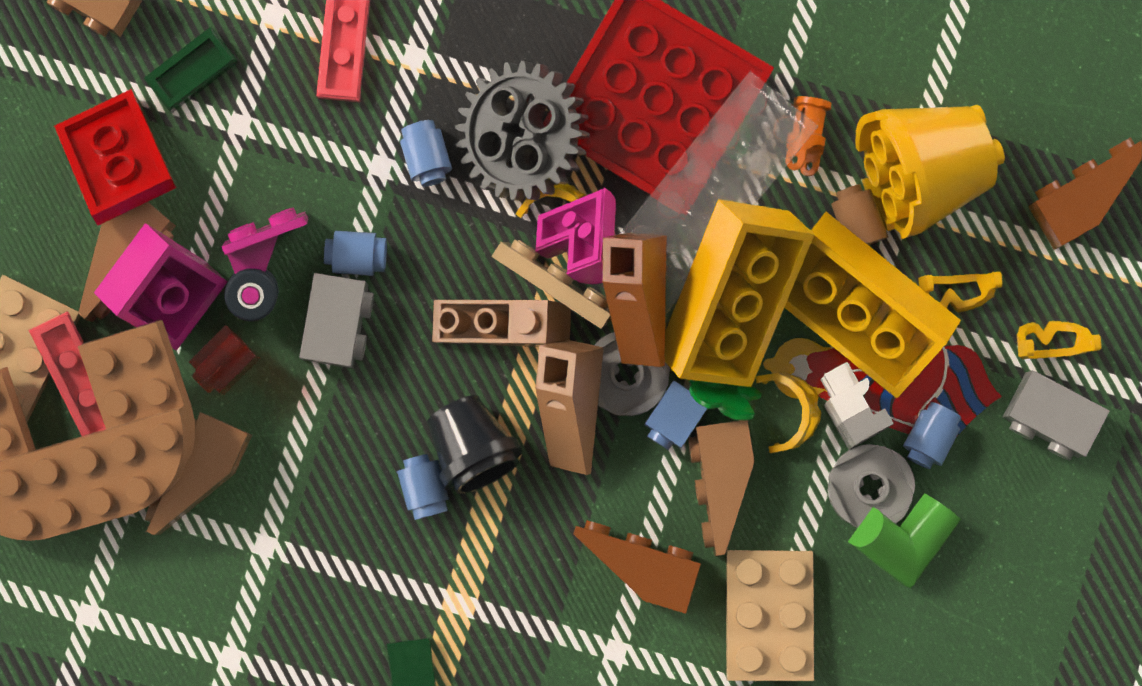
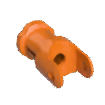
M797 96L794 97L793 102L797 106L794 127L787 137L786 165L794 171L800 169L801 173L805 176H813L818 171L820 158L824 151L826 138L822 136L826 111L831 110L832 103L815 97ZM797 156V162L793 163V157ZM812 163V168L808 170L807 165Z

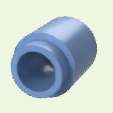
M433 120L419 121L404 127L401 130L403 139L400 140L411 181H420L423 187L445 181V174L452 170L441 130L436 129Z
M335 231L333 239H326L324 264L332 265V273L374 276L375 272H385L387 238H379L376 233Z
M930 402L927 410H921L903 445L904 448L910 451L907 458L927 469H930L933 464L942 466L960 431L957 425L961 420V416L940 404Z
M428 454L403 460L405 469L399 470L397 473L407 510H412L414 520L448 511L445 501L449 500V497L439 478L442 472L439 460L430 461Z

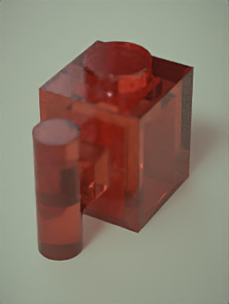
M225 325L189 361L195 368V372L191 376L209 394L214 389L221 394H225L261 358L231 328Z

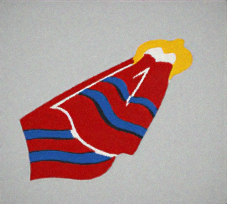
M795 338L785 342L778 349L775 357L766 359L763 363L764 368L771 371L772 374L786 372L802 378L815 389L818 397L828 401L830 396L822 384L821 378L824 377V374L848 362L858 382L866 378L869 380V388L863 397L872 413L876 414L886 409L894 423L889 428L906 434H910L921 410H927L930 402L940 404L961 416V420L957 425L960 428L959 435L977 415L1002 397L989 381L977 353L971 348L961 345L943 347L898 398H895L834 347H823L809 339ZM774 381L782 393L791 398L798 399L789 386Z

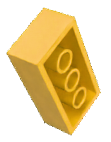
M718 199L665 331V363L680 379L745 387L752 386L815 235L790 211Z
M825 212L811 229L815 234L784 308L895 398H898L947 344L961 320L828 212Z

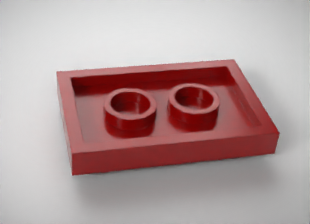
M132 89L54 125L90 214L97 226L176 188Z

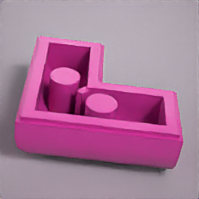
M604 188L538 215L536 252L547 259L568 252V276L584 284L603 283V237L615 235L616 199L613 194Z

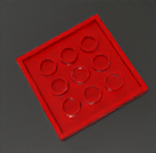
M614 0L567 81L575 85L569 97H578L584 100L582 105L576 109V112L589 116L588 120L579 124V130L590 133V136L585 139H579L577 145L586 151V157L687 216L775 67L662 0ZM551 110L543 122L545 127L551 121Z

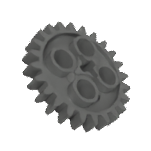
M521 61L518 67L515 63L506 62L504 63V73L500 69H489L491 82L486 79L477 78L476 83L480 92L478 94L466 92L465 94L472 103L471 107L458 109V112L467 117L466 123L455 125V129L465 132L466 137L457 142L456 147L467 148L469 152L461 159V163L474 164L475 167L472 169L469 177L472 179L484 178L481 189L489 191L495 189L496 197L507 198L510 195L511 200L523 201L525 195L529 200H539L540 191L543 194H554L553 181L557 184L566 185L569 182L564 171L579 170L578 165L572 160L574 154L586 155V151L577 145L579 139H585L590 136V133L579 130V124L589 119L588 115L576 112V109L584 102L583 98L569 97L575 85L568 82L561 83L563 74L557 71L549 73V66L537 63L534 67L532 62ZM512 95L514 97V108L508 114L506 111V101ZM531 95H534V101L531 100ZM549 107L552 117L549 125L545 127L542 116ZM520 127L525 129L524 135L519 133ZM499 135L502 143L499 153L495 154L493 142ZM536 149L539 156L538 162L532 168L529 157L531 152ZM510 161H512V168L509 165Z

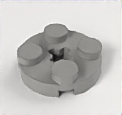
M615 332L604 336L594 345L604 347L598 399L599 407L614 415L635 416L647 412L661 400L669 380L670 367L666 363L663 367L636 365L639 370L634 375L636 383L628 385L626 381L618 382L615 378V375L619 373L618 364L621 363Z
M866 444L848 450L838 458L828 476V497L834 511L842 520L855 528L859 527L872 507L881 511L896 524L907 513L915 490L913 472L906 460L895 451L879 445ZM867 475L872 480L880 479L883 486L877 490L879 494L877 499L872 500L870 495L862 496L859 488L864 485L863 478Z

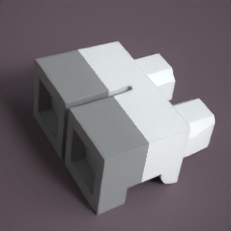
M848 362L824 374V377L821 378V382L830 396L824 407L848 450L894 424L886 409L876 414L872 413L863 397L869 388V380L866 378L858 382Z

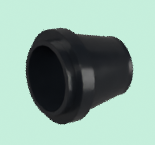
M470 395L453 401L436 411L427 420L442 470L439 478L446 491H456L457 494L474 492L501 479L519 463L518 458L523 450L517 438L507 434L478 395Z

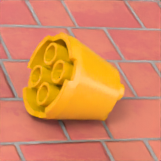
M979 105L970 107L881 109L863 115L856 128V149L859 152L864 151V167L868 177L861 179L864 189L872 190L886 230L896 229L900 233L901 239L922 233L991 189L997 180L998 165L1003 164L1005 160L1003 147L997 139L992 140L986 126L984 111Z

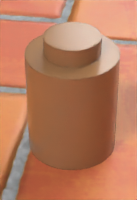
M857 184L836 193L838 200L831 203L837 221L868 246L889 238L871 189L862 191L861 185Z

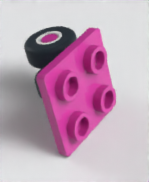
M294 207L271 215L269 225L256 229L254 222L235 228L228 233L229 240L224 242L222 249L224 254L228 255L234 274L225 288V302L229 311L237 318L244 321H257L265 318L273 310L278 298L279 288L275 277L267 270V266L278 235L306 225L308 222L306 211L296 214Z

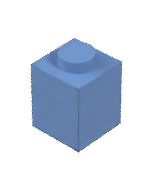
M673 381L644 424V426L651 429L647 437L667 450L672 445L680 449L707 408L697 403L688 389Z

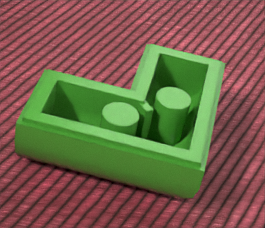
M924 493L900 527L881 511L872 507L848 543L900 584L911 588L961 519L946 506Z

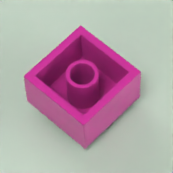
M145 223L94 291V294L116 316L135 327L163 320L172 349L177 351L228 281L205 260Z

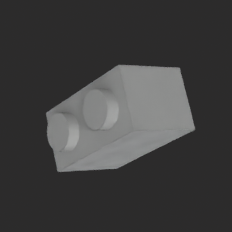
M314 273L300 359L354 369L355 360H363L367 335L360 334L363 317L370 318L374 301V293L367 292L368 284L365 281Z
M1032 370L1024 374L1002 418L1012 423L1009 429L1028 440H1033L1036 435L1050 443L1047 448L1050 452L1070 461L1073 456L1077 458L1087 456L1110 411Z

